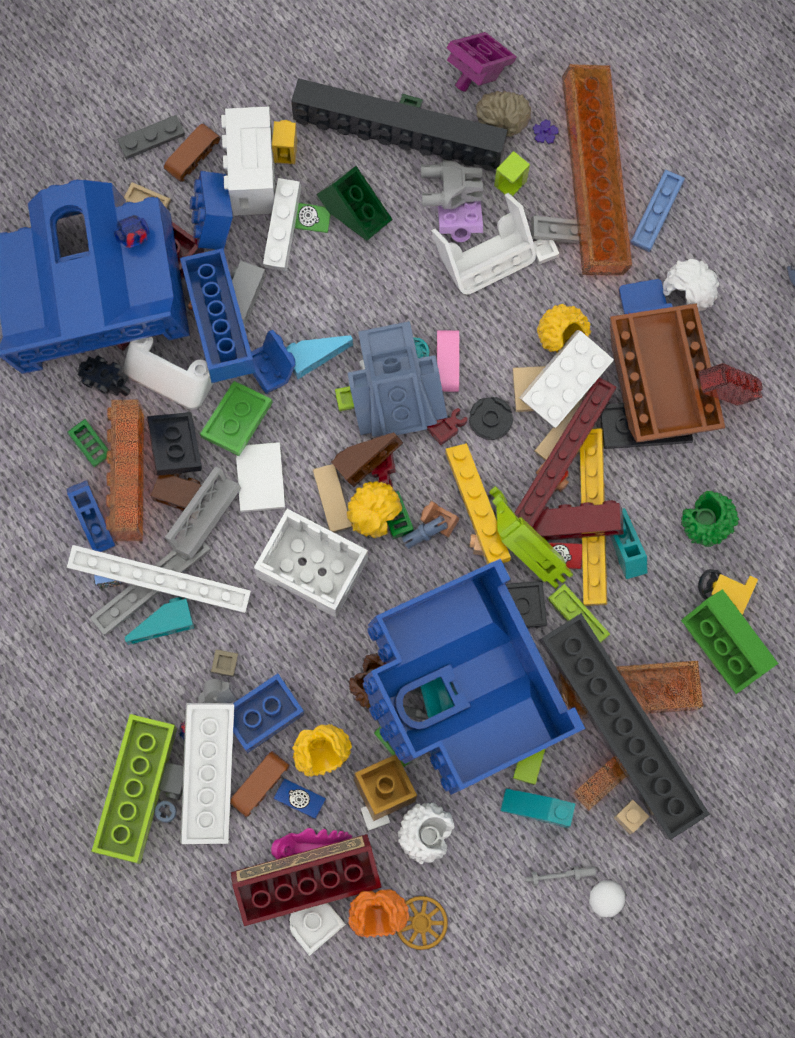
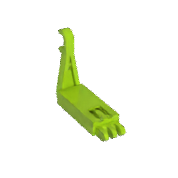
M496 486L491 489L489 493L495 498L492 502L496 505L497 529L501 541L544 582L548 581L555 589L560 586L555 579H558L561 583L566 581V578L562 575L563 573L569 578L573 576L572 571L566 566L564 558L522 517L518 518L502 491Z

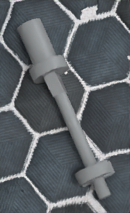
M574 866L571 871L538 876L537 871L532 872V877H525L526 882L533 881V886H538L539 880L574 877L575 881H577L581 877L596 876L595 866L584 868Z

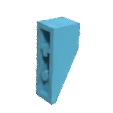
M349 335L303 340L297 344L295 342L291 343L286 349L293 354L296 361L293 373L297 379H300L353 346V338Z

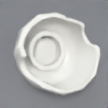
M603 880L592 888L589 904L592 910L599 916L613 917L624 907L625 892L621 885L615 881Z

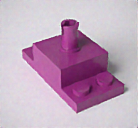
M486 32L450 41L446 48L451 52L447 61L462 72L455 86L463 92L468 90L472 81L478 86L496 81L504 67L513 64L517 58L516 55Z

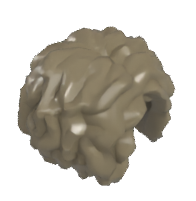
M506 91L484 94L476 105V116L479 123L507 129L508 137L520 133L528 126V122L531 120V106H529V101L524 98L523 94L519 95Z

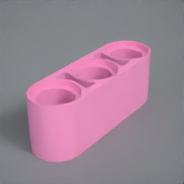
M437 330V365L443 392H459V330Z

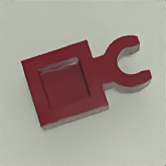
M459 408L452 412L450 418L439 419L437 424L427 426V431L440 445H443L458 434L456 427H462L467 423V417L461 420L456 418L461 411Z

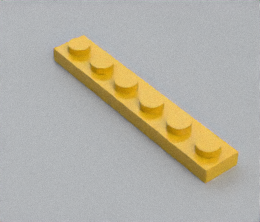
M467 443L447 448L445 450L446 457L487 564L501 559L502 563L509 562L511 556L507 546L501 541L497 529V520Z

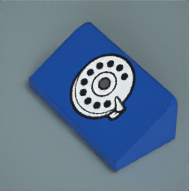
M287 779L283 780L273 798L313 819H317L326 798Z

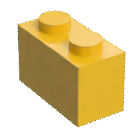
M288 120L274 121L272 138L274 163H296V123Z

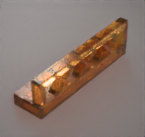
M613 757L581 785L573 795L589 811L626 776Z

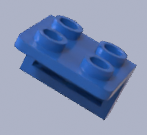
M660 279L621 285L619 288L624 314L673 307L672 303L667 304Z
M270 330L262 347L251 351L255 373L252 374L265 394L287 384L296 365L293 354L287 351L281 336L276 334L274 330Z

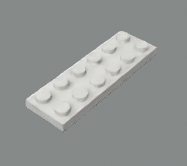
M186 703L181 844H228L234 721L233 703Z

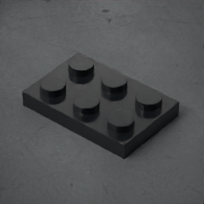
M192 413L147 416L156 475L201 471L202 465Z

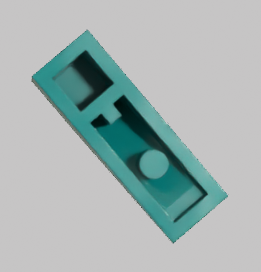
M622 508L624 534L610 535L623 574L626 579L648 574L647 555L626 509Z
M182 597L170 599L169 603L161 606L125 636V642L131 645L194 629L189 602L187 599H182Z
M506 788L500 811L569 828L571 827L576 804Z

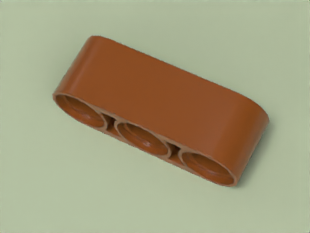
M204 123L200 124L167 159L164 164V170L178 181L183 182V178L187 174L190 175L198 166L197 163L201 159L204 160L212 151L211 148L215 144L218 145L221 137Z
M271 751L230 799V804L247 818L251 814V810L260 804L265 798L266 792L275 786L280 780L282 773L287 771L290 765L275 752Z

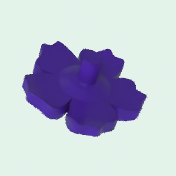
M545 119L540 125L535 124L533 127L534 134L536 135L534 139L537 143H544L546 141L547 144H551L554 142V135H557L559 132L555 125L550 126V120Z

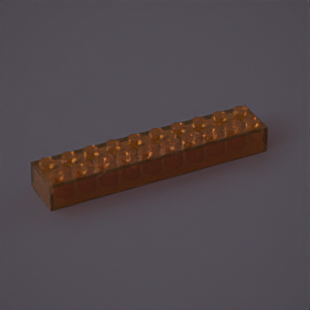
M569 64L562 75L582 274L624 275L631 268L632 259L610 65Z

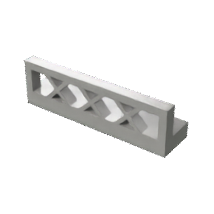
M214 467L165 537L175 552L190 559L194 557L241 489L239 483L227 479L220 468Z

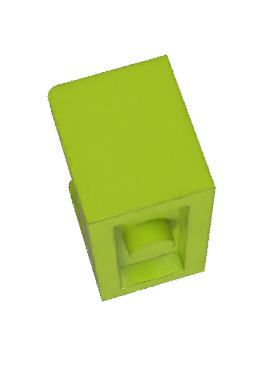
M513 151L496 169L494 186L504 195L509 193L513 197L527 182L530 164Z

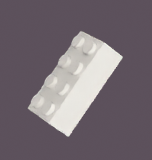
M576 330L519 398L552 427L556 428L614 359L583 332Z

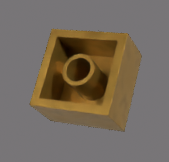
M396 754L354 774V782L373 821L416 801L417 794Z

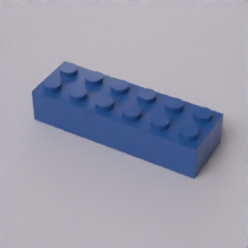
M221 248L180 258L211 383L255 373L253 357L224 249Z

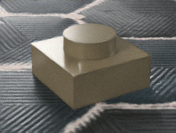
M215 650L211 673L234 677L239 655L237 653Z

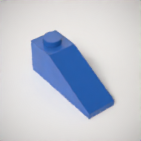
M88 480L67 488V495L92 550L102 552L114 547L115 543Z

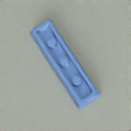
M665 169L630 244L647 252L651 251L684 182V177Z

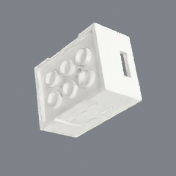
M269 107L225 109V115H221L222 129L226 128V135H222L223 149L227 151V155H223V168L228 171V176H224V189H229L233 215L272 214L275 198V172L272 151L273 133Z
M286 509L254 569L258 578L276 587L279 585L315 604L316 608L336 618L368 560V550ZM305 558L307 563L304 566H300L298 560ZM324 568L327 573L325 576H320L318 570Z

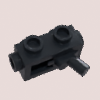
M98 355L95 359L88 357L86 361L81 362L77 375L81 378L80 382L91 389L94 386L105 395H108V393L116 396L121 393L125 397L129 395L131 390L125 386L129 377L123 372L124 368L115 362L109 365L104 358Z

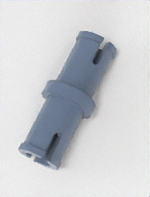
M440 515L427 524L422 523L418 526V529L402 536L403 542L413 539L405 544V546L410 549L424 540L429 541L432 538L431 536L447 529L448 525L446 522L439 526L437 525L445 520L443 516Z

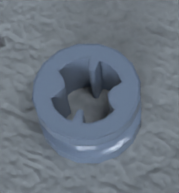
M162 801L155 808V815L161 822H170L176 817V807L169 801ZM165 805L170 806L171 816L168 817L166 815V818H162L161 807L166 808Z

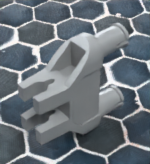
M442 161L440 164H421V178L440 177V180L443 182L442 193L422 192V207L442 206L444 209H455L465 202L483 201L482 192H474L483 191L481 178H474L482 177V168L463 167L454 161Z

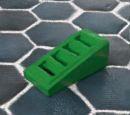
M86 419L67 431L69 437L93 467H96L112 455ZM86 428L88 432L77 438L76 434ZM91 435L93 439L83 445L81 442ZM97 442L98 446L96 448H94L90 452L86 450L92 444ZM102 449L104 451L96 459L92 458V455Z
M396 491L400 498L402 511L398 515L402 514L403 518L387 521L393 540L414 531L399 491ZM403 522L406 523L405 526L399 527L397 529L394 528V525Z

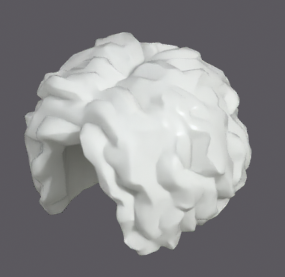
M689 259L681 262L678 260L677 264L670 268L667 278L663 282L664 296H668L678 289L679 291H685L686 305L697 303L698 311L712 307L718 297L717 287L719 282L716 273L708 269V265L704 264L703 261Z
M435 803L416 804L412 809L408 810L407 814L403 817L404 820L401 821L402 827L398 831V842L410 859H415L419 864L424 862L431 863L446 854L447 845L444 839L451 835L452 829H454V822L451 814L443 811V808L438 807Z

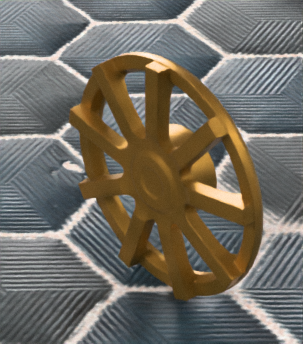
M416 896L405 901L406 905L409 904L414 916H409L410 925L397 932L401 941L408 947L417 950H426L438 945L444 938L448 928L447 915L442 905L435 899L427 896ZM423 900L420 913L417 912L412 902ZM427 901L437 906L429 914H426ZM440 910L444 921H432L431 917ZM432 925H444L440 936L431 929ZM414 929L410 940L407 941L401 932ZM429 932L437 940L427 945L425 933ZM418 933L422 936L423 946L412 944Z

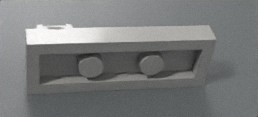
M533 216L531 218V236L535 240L594 244L595 222Z

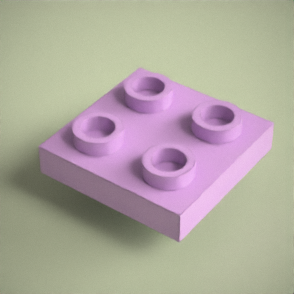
M481 201L465 202L455 209H444L442 206H438L439 233L451 234L452 239L457 242L467 241L471 233H483Z

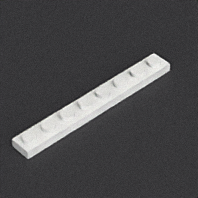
M72 545L66 567L242 613L246 612L251 592L250 590Z

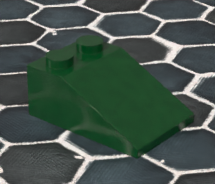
M357 166L340 175L316 194L331 215L366 241L393 220Z

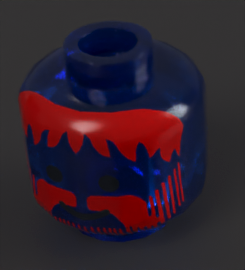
M136 215L119 220L116 224L117 230L114 231L117 242L119 244L122 243L127 248L144 243L147 240V235L150 234L145 219L139 218Z

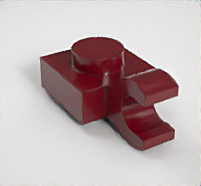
M393 453L372 471L373 477H379V483H386V485L389 484L391 487H393L390 474L396 473Z

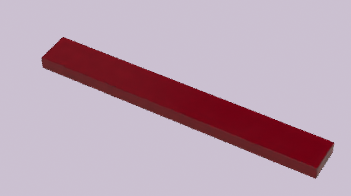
M600 377L589 389L514 512L518 518L522 517L532 528L616 391L617 387Z

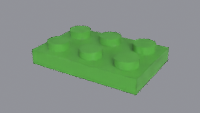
M233 381L203 428L200 436L240 456L273 401L271 398Z

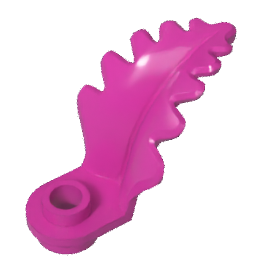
M307 828L299 834L289 833L280 839H276L272 844L271 853L276 859L351 839L352 835L348 834V832L344 833V831H339L337 834L336 830H333L328 835L326 829H322L315 834L314 829Z

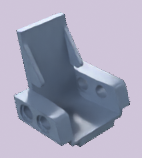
M410 321L358 332L365 369L348 372V378L360 435L371 433L373 437L393 432L396 435L426 430L427 426L437 424V420L447 418L436 356L417 358Z

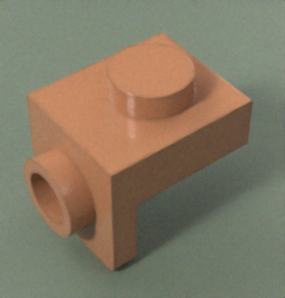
M431 501L423 509L420 520L427 524L440 515L443 516L445 520L437 525L439 526L446 522L448 528L439 533L449 538L460 518Z

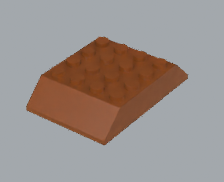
M697 303L610 316L611 348L629 430L636 442L725 429Z

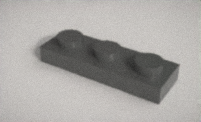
M174 115L120 137L117 140L127 160L185 136V132L177 115Z

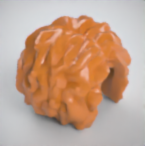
M390 889L379 890L376 893L373 891H362L350 902L351 908L349 909L348 923L357 936H365L366 938L372 936L375 938L377 935L383 937V935L388 936L389 934L394 935L396 931H401L409 920V907L406 905L404 898L400 897L396 891Z

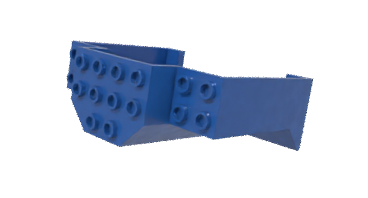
M72 180L68 184L51 185L47 189L40 190L29 201L28 209L31 228L23 227L15 232L0 233V320L3 335L0 343V358L21 374L43 370L42 362L156 335L163 334L169 341L190 336L171 213L158 197H147L143 201L136 203L126 202L125 198L112 183ZM83 214L89 251L61 257L57 221L62 218ZM141 229V232L143 233L144 231L147 233V236L143 239L145 242L138 245L135 241H140L141 236L137 233ZM129 233L135 234L132 239L135 242L131 245L133 246L132 248L125 247Z
M501 559L375 616L368 624V634L373 642L376 641L379 647L378 655L383 663H387L372 670L363 678V687L371 705L369 710L375 721L378 720L381 729H379L380 734L385 742H389L397 758L400 761L402 760L404 764L430 752V762L435 770H439L442 776L440 779L441 785L446 792L449 791L450 795L585 729L575 707L570 710L567 709L505 585L511 579ZM440 677L454 707L425 721H413L404 710V695Z

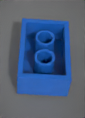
M200 171L199 179H195V195L190 198V209H193L191 222L195 224L193 237L197 238L198 248L215 250L225 248L233 218L229 189H224V176L226 174Z
M278 673L233 703V733L248 754L305 715L303 709Z

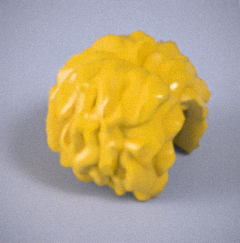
M565 304L555 305L552 309H548L540 319L537 327L540 343L549 352L561 350L576 330H580L587 337L592 331L590 330L591 324L588 322L587 316L583 315L581 309L575 306H566Z
M378 481L364 483L363 488L358 487L354 496L351 497V501L347 503V519L351 522L352 530L365 537L379 538L388 533L387 521L393 520L402 511L400 498L393 487L389 484L386 485V483H378Z
M321 724L315 727L314 730L301 731L292 747L296 769L299 772H303L305 776L312 777L319 774L324 776L325 772L331 773L337 767H342V764L347 761L351 754L352 744L349 740V735L344 733L343 729L337 728L332 724Z

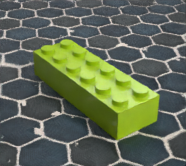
M129 714L91 852L141 864L161 791L159 787L166 762H169L178 729L175 725Z

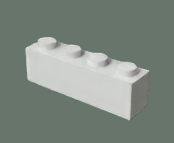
M278 178L263 261L265 268L287 272L302 188L298 181Z

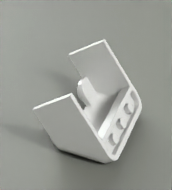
M509 193L505 194L510 213L498 221L497 229L499 235L463 253L456 243H449L436 229L431 230L439 255L457 288L463 294L474 293L532 264L536 259V249L523 206Z
M153 337L130 341L123 365L124 373L129 379L187 409L195 410L202 405L214 384L211 383L205 360L194 361L186 371L149 352L153 346Z

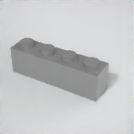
M240 260L238 267L235 266L232 271L231 279L245 327L266 278L265 269Z

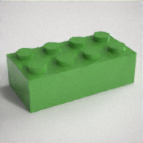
M723 589L706 599L681 620L735 694L779 664Z

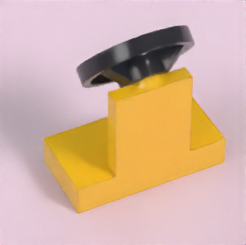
M709 569L701 575L698 590L701 597L706 600L708 599L705 595L706 593L712 592L711 595H714L723 589L743 615L758 579L749 576L743 585L722 575L718 570ZM711 573V579L708 580L707 587L703 590L704 579Z

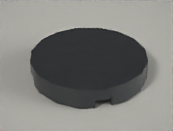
M498 397L482 398L473 405L470 411V426L477 436L485 440L502 438L509 432L513 424L512 410L504 400Z

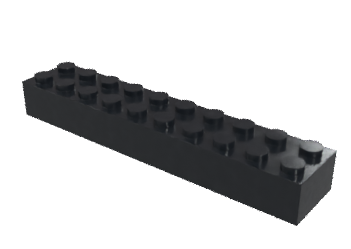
M300 78L297 80L291 100L293 120H296L301 125H308L309 123L316 125L322 130H328L329 128L337 130L342 135L354 134L362 140L374 139L383 145H398L403 150L415 149L419 150L423 155L430 156L435 154L447 161L455 159L467 166L479 165L487 171L496 170L502 160L507 129Z
M582 613L542 637L540 642L665 839H673L710 815Z

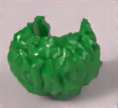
M706 491L696 500L695 509L686 508L683 510L681 525L684 527V533L691 540V543L711 547L721 544L730 534L734 533V526L738 525L739 520L736 506L732 503V499L718 492Z

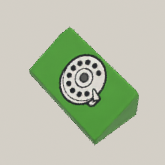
M299 203L295 229L328 233L331 214L324 206Z

